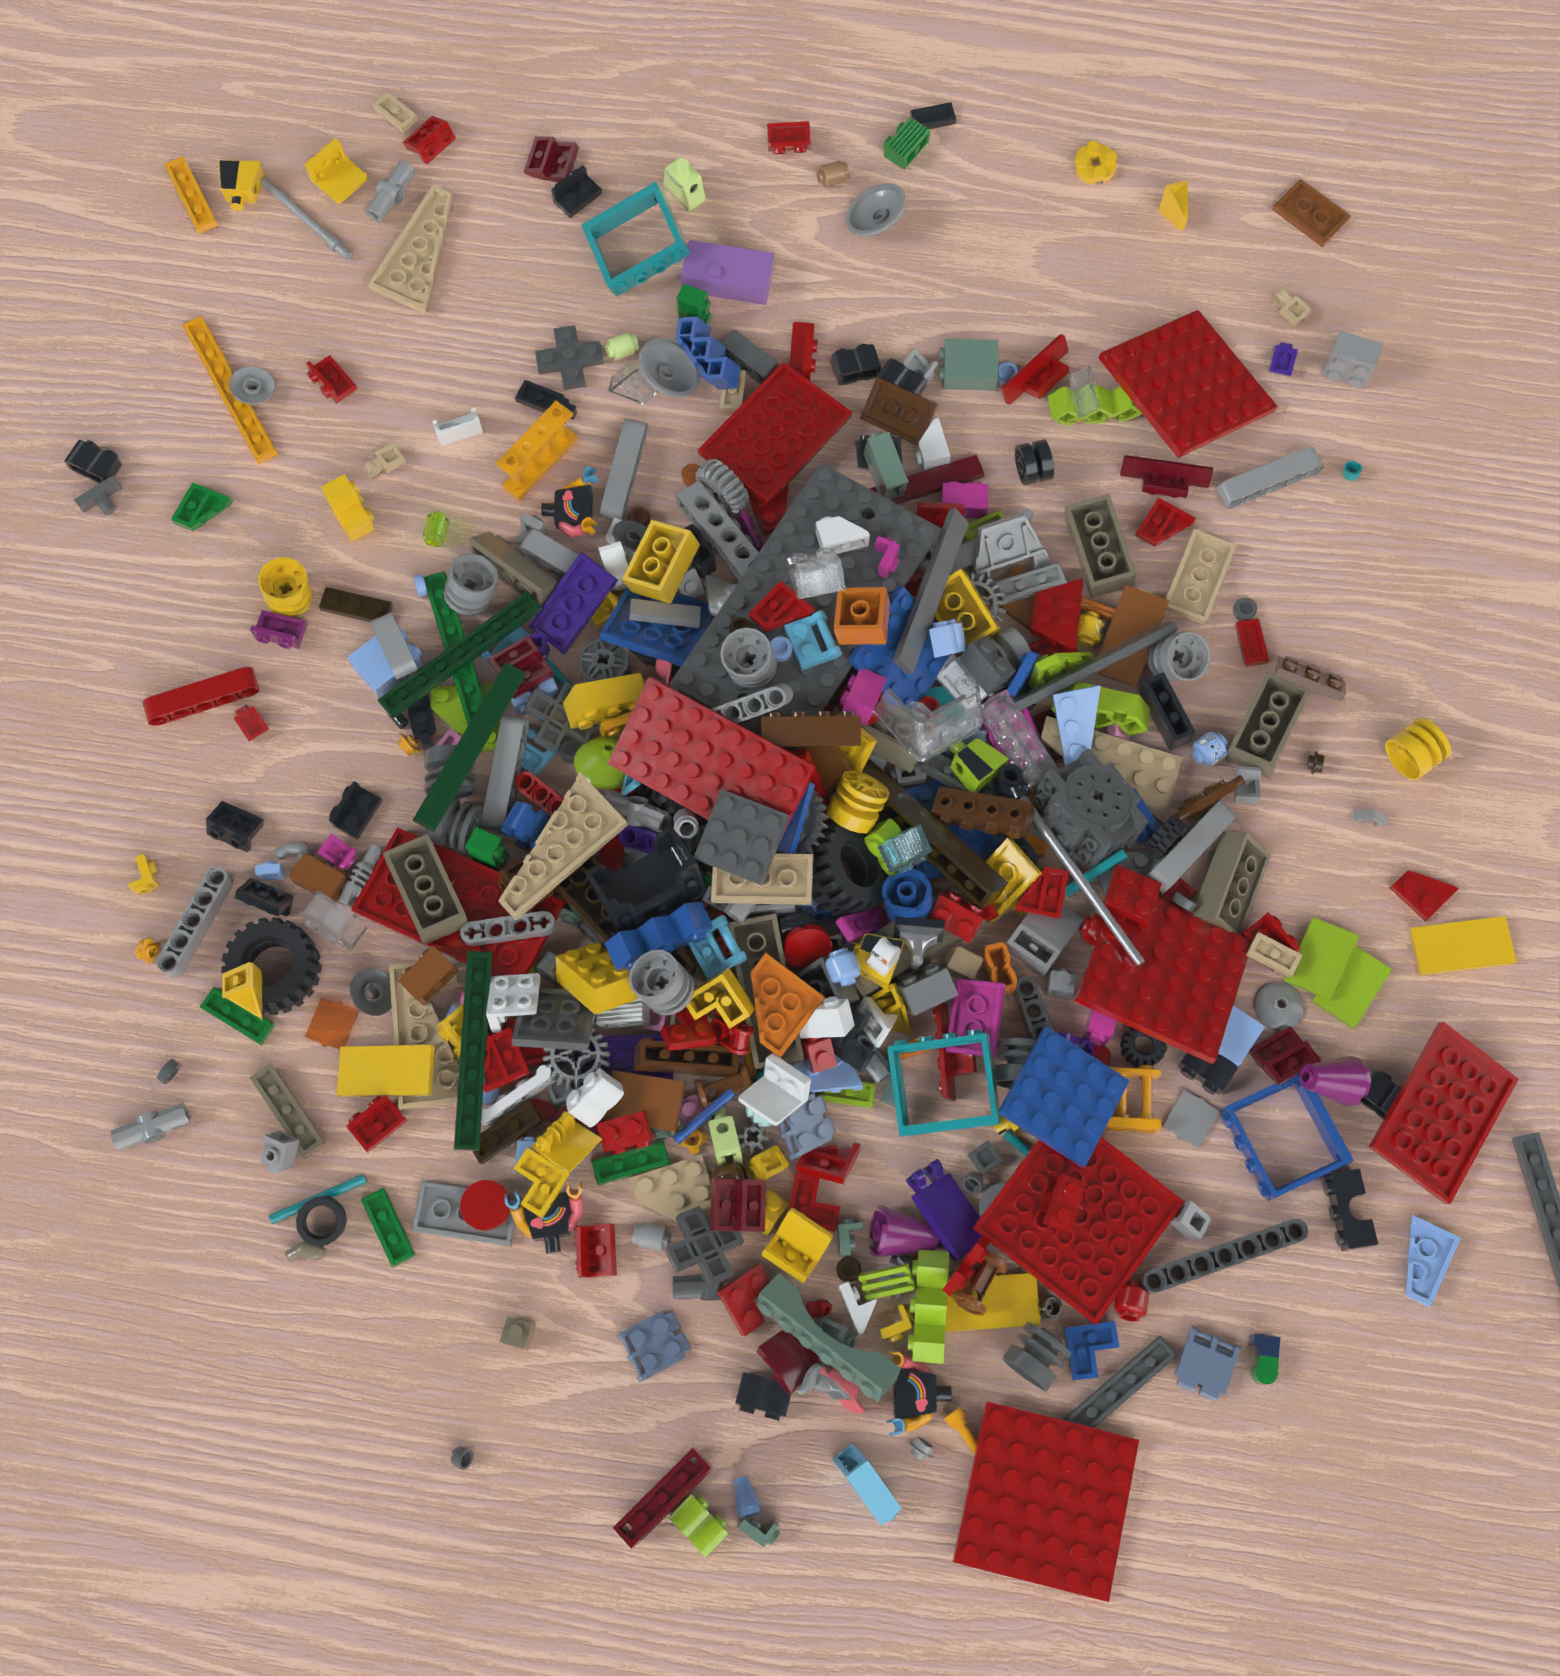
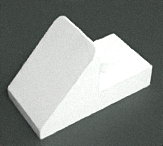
M864 996L857 1009L870 1019L863 1030L874 1046L879 1048L898 1016L883 1013L872 997Z
M849 1282L839 1285L838 1288L856 1333L860 1336L864 1333L877 1299L858 1306L857 1302L861 1300L855 1286L851 1287Z

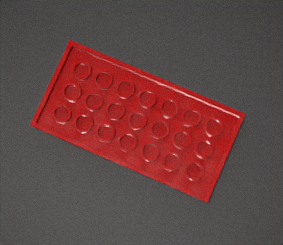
M648 677L607 763L707 820L710 818L721 789L788 814L790 818L783 836L818 767L653 677Z
M397 827L383 852L419 837ZM433 843L468 922L511 916L499 903V899L503 894L498 885L500 872ZM382 853L351 911L423 945ZM551 896L536 905L533 912L547 911L557 921L565 906V902ZM546 918L543 919L541 924H535L533 920H530L533 927L532 931L535 930L533 925H541L542 928H546V925L550 923ZM524 921L517 922L514 926L515 932L521 933L525 931L527 923ZM494 925L490 930V934L492 936H499L503 931V927L501 925ZM460 929L425 946L429 948L434 946L440 953L466 964L467 951L492 952L491 976L529 974L549 935L469 946L461 938ZM471 929V933L467 935L473 939L474 935L478 933ZM484 931V932H480V933H482V934L484 935V938L487 937L486 934H485V931Z

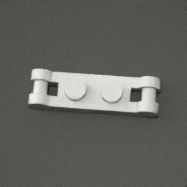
M546 1065L540 1066L536 1071L537 1075L531 1079L526 1078L516 1085V1089L511 1093L507 1092L496 1098L495 1104L487 1109L482 1108L481 1124L485 1126L493 1125L554 1083L556 1079H550V1075L553 1072L552 1069L545 1068Z

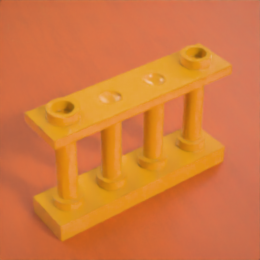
M555 401L495 463L497 467L510 476L502 484L503 490L519 502L578 441V436L564 426L571 419L573 413L558 401Z
M1141 1065L1139 1069L1110 1067L1125 1078H1142V1111L1139 1118H1129V1114H1127L1126 1087L1117 1105V1113L1114 1114V1117L1110 1118L1105 1130L1158 1133L1161 1130V1119H1154V1115H1152V1079H1158L1161 1076V1070H1154V1066Z

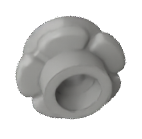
M917 1436L914 1442L909 1443L912 1448L911 1453L916 1458L922 1461L925 1458H932L931 1453L934 1447L925 1439Z

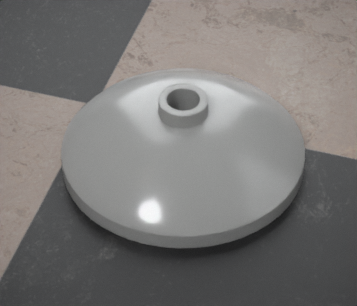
M892 183L875 185L865 190L848 208L846 214L847 227L854 235L860 237H871L884 233L894 226L902 216L906 207L905 193L898 185Z
M657 338L650 340L644 345L639 354L640 370L646 381L656 391L669 397L684 398L691 395L700 383V371L689 359L683 347L669 339Z

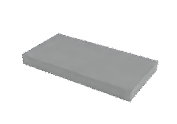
M421 1181L411 1231L512 1247L516 1224L511 1211L505 1223L500 1227L487 1232L479 1231L469 1226L461 1215V1197L467 1187ZM509 1194L511 1201L516 1199L515 1195Z

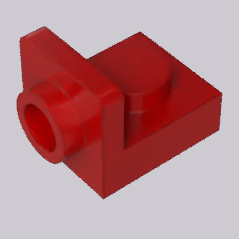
M246 704L235 711L237 716L233 719L249 742L269 730L254 705L249 708Z

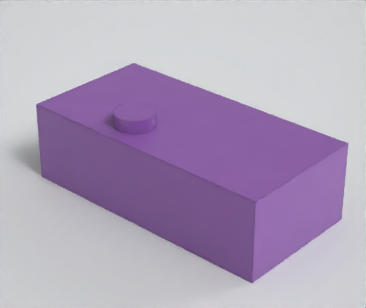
M694 240L688 241L691 255L684 259L680 276L681 287L685 283L709 292L708 295L712 297L767 305L774 273V253Z

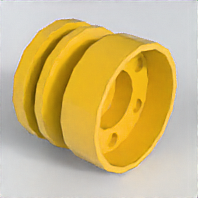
M279 557L270 560L261 568L258 574V585L267 608L272 613L294 618L302 615L309 609L313 601V591L304 567L297 560L289 557Z
M1422 717L1417 718L1412 724L1406 726L1404 731H1400L1385 743V751L1390 762L1399 773L1412 781H1416L1430 772L1432 767H1436L1451 755V746L1443 731L1431 720Z
M846 771L836 788L837 792L833 794L826 809L827 814L834 822L850 831L869 833L879 817L878 812L882 811L890 793L877 779L862 772Z

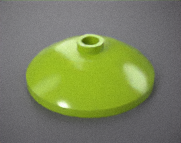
M601 736L583 744L574 757V768L577 775L581 772L596 788H622L625 773L607 764L620 737L610 738L607 736L602 738Z

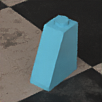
M853 1442L832 1458L880 1525L896 1517L897 1512L902 1508Z

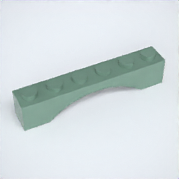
M778 1273L759 1293L757 1307L763 1315L775 1320L782 1330L791 1333L799 1339L805 1348L814 1351L825 1364L833 1366L845 1380L852 1381L867 1397L879 1402L897 1381L901 1368L881 1352L852 1348L826 1334L808 1314L801 1300L799 1288Z

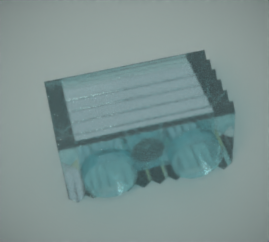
M921 825L906 829L878 846L890 873L899 870L900 874L913 868L912 863L916 865L927 860L926 855L932 852V848Z

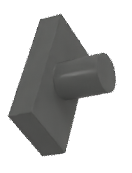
M111 476L74 499V501L83 513L98 505L103 514L107 516L117 509L109 497L122 488L115 477Z

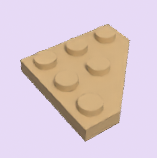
M702 1154L630 1178L637 1202L640 1205L676 1223L678 1214L700 1206L710 1225L711 1186Z

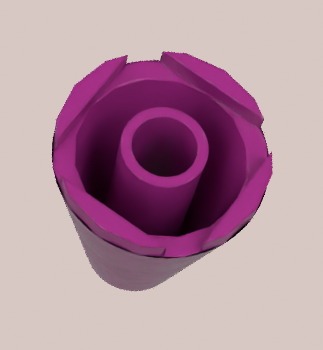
M1345 1056L1305 1065L1300 1072V1082L1305 1089L1345 1106H1355L1361 1103L1360 1100L1363 1096L1368 1095L1371 1086V1076L1368 1067H1364L1363 1060L1354 1056Z
M878 1205L877 1207L880 1211H874L869 1232V1238L874 1239V1246H869L872 1256L885 1257L918 1254L919 1250L935 1251L936 1248L940 1247L941 1241L928 1223L886 1206Z

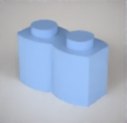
M956 619L933 623L934 628L928 629L934 658L963 652L967 649L962 623L956 624Z

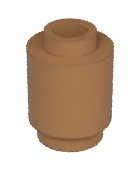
M836 161L820 165L819 171H817L818 182L823 184L824 187L844 183L845 180L850 178L846 162Z

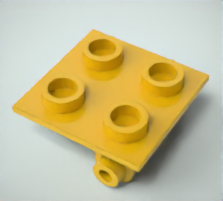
M565 1111L557 1121L552 1123V1126L547 1128V1131L542 1136L537 1138V1141L530 1148L570 1173L596 1147L602 1138L575 1122L574 1119L576 1117Z

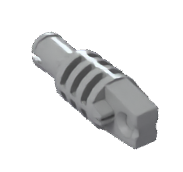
M371 844L362 861L355 864V868L352 869V873L348 876V880L345 881L342 887L343 892L339 898L340 903L349 908L353 906L381 857L383 849Z

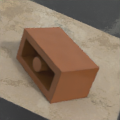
M304 853L288 877L297 886L335 905L343 892L342 887L345 881L348 880L345 876L346 872L336 865H333L332 868L324 864L326 861L316 854H313L311 857Z
M432 946L421 953L419 960L413 966L403 971L398 982L418 1002L425 1006L459 970Z

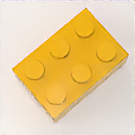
M651 520L622 580L633 593L671 604L700 544L690 530Z
M959 569L950 575L935 613L937 621L942 622L956 619V624L962 623L967 647L975 640L985 636L990 638L1002 629L966 571Z
M641 673L575 684L563 702L571 729L578 727L581 730L587 729L594 724H599L633 711L645 686Z
M590 943L585 947L569 950L564 954L556 956V981L595 1015L638 1000L637 995L630 987V971L627 968L616 970L608 950L600 943Z

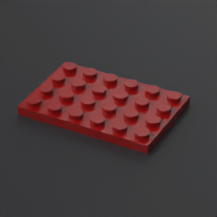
M782 362L698 449V455L706 461L716 459L721 461L723 465H727L738 476V479L743 483L747 491L768 506L852 417V411L788 364Z
M1438 1022L1368 1147L1441 1202L1451 1204L1519 1078L1448 1024Z

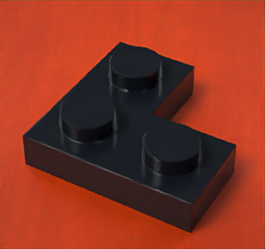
M850 1005L855 1026L845 1037L829 1038L831 1039L834 1054L857 1071L863 1073L876 1053L857 1039L870 1018Z

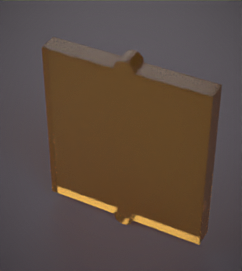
M321 998L305 1038L321 1043L323 1047L330 1046L340 1050V1047H345L359 1010L347 1007L342 1002L336 1003Z

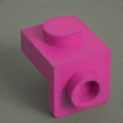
M878 536L875 544V550L884 554L879 564L878 575L886 579L890 571L895 572L898 566L899 559L897 557L900 547L899 544L888 537Z
M332 833L329 834L316 852L330 864L336 865L341 869L349 868L357 858L354 856L357 850L354 847L348 846Z

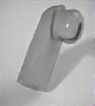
M290 841L274 850L279 860L291 854H298L299 858L304 853L309 856L311 854V851L308 849L309 846L304 842Z

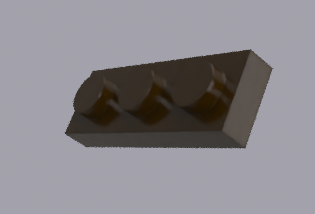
M329 587L325 588L319 605V609L323 612L366 622L390 613L393 607L392 602Z
M526 1101L481 1133L480 1150L472 1151L479 1164L483 1165L544 1122L532 1101Z

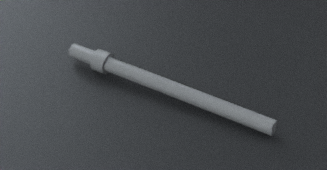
M266 177L261 180L260 184L319 235L333 252H338L346 260L351 259L352 253L342 245V241L336 236L330 235Z

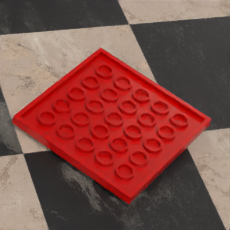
M1199 310L1101 352L1098 357L1177 458L1274 413L1278 408Z
M1157 898L1151 921L1147 926L1110 911L1145 961L1141 965L1136 966L1108 925L1103 921L1074 1002L1213 1064L1219 1053L1249 957L1246 953L1252 942L1235 932L1226 931L1221 927L1201 920L1199 917H1194L1193 913Z
M1100 1137L1085 1167H1080L1042 1141L1037 1140L972 1229L989 1239L993 1246L1084 1318L1097 1325L1118 1296L1120 1287L1126 1285L1185 1201L1103 1137ZM1063 1174L1084 1181L1087 1184L1084 1187L1086 1190L1083 1192L1084 1196L1081 1197V1206H1078L1079 1211L1076 1212V1220L1073 1221L1074 1226H1071L1073 1230L1070 1232H1063L1043 1224L1058 1176Z
M985 1401L952 1562L1109 1602L1139 1439Z

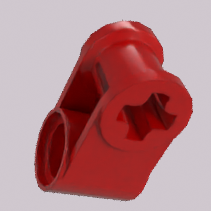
M716 1018L711 1021L710 1025L717 1037V1042L734 1054L746 1055L749 1053V1038L754 1031L752 1026L741 1021L729 1029L723 1018Z

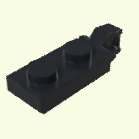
M524 380L515 396L516 402L543 413L555 401H558L573 413L572 420H574L578 413L576 406L570 404L563 394Z
M428 693L407 708L412 733L415 739L420 738L424 750L433 747L431 735L436 734L435 731L437 730Z

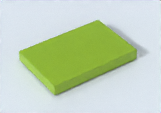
M1313 917L1299 946L1300 950L1298 953L1303 956L1291 978L1285 976L1284 982L1331 1001L1360 935Z
M1356 946L1331 1001L1315 995L1311 1002L1351 1029H1354L1392 969Z

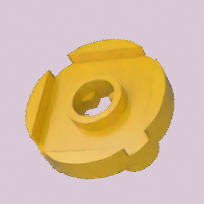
M1090 141L1076 153L1074 159L1075 172L1082 181L1089 184H1096V182L1103 181V183L1107 182L1116 171L1117 154L1106 145L1099 144L1097 141ZM1092 161L1099 162L1100 166H1098L1097 164L1096 166H1093Z

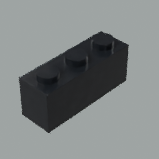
M1162 672L1143 680L1138 692L1150 707V715L1169 751L1190 743L1196 731L1165 673Z

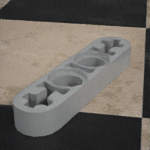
M539 911L523 914L516 921L512 916L468 922L462 926L460 935L467 945L479 946L547 936L555 931L557 923L551 913ZM546 918L550 922L546 925V928H542L541 925H533L535 930L532 931L533 927L530 920H533L535 924H541L543 919ZM519 921H524L527 923L526 930L521 933L515 932V924ZM494 925H501L503 927V931L499 936H492L490 934V930ZM471 929L478 933L474 935L473 939L467 935L471 933ZM484 931H485V934H486L487 937L484 938V935H483L482 933H480V932H484Z

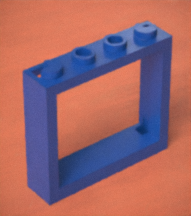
M1300 1074L1281 1085L1275 1083L1221 1110V1119L1226 1128H1230L1234 1135V1145L1238 1151L1243 1152L1246 1158L1245 1165L1250 1174L1255 1175L1258 1181V1191L1268 1201L1354 1161L1319 1094L1302 1086ZM1294 1085L1334 1162L1274 1189L1235 1112Z

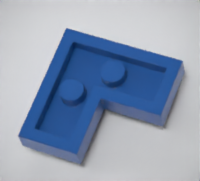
M1115 1321L1097 1323V1325L1089 1324L1063 1328L1066 1348L1072 1354L1068 1360L1071 1380L1098 1378L1094 1351L1120 1347Z

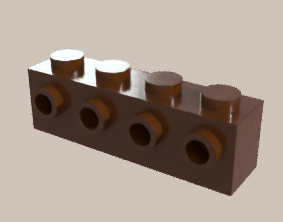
M818 711L816 716H806V712H791L789 717H782L781 712H767V717H761L762 737L781 747L861 746V716H856L855 711H841V716H831V711Z
M940 786L931 810L932 815L946 827L954 825L968 831L977 829L991 835L997 833L1005 834L1013 839H1019L1020 837L1028 838L1035 815L1032 802Z
M643 1038L634 1048V1071L728 1077L738 1072V1054L730 1052L722 1044L669 1051L664 1041H657L655 1038Z

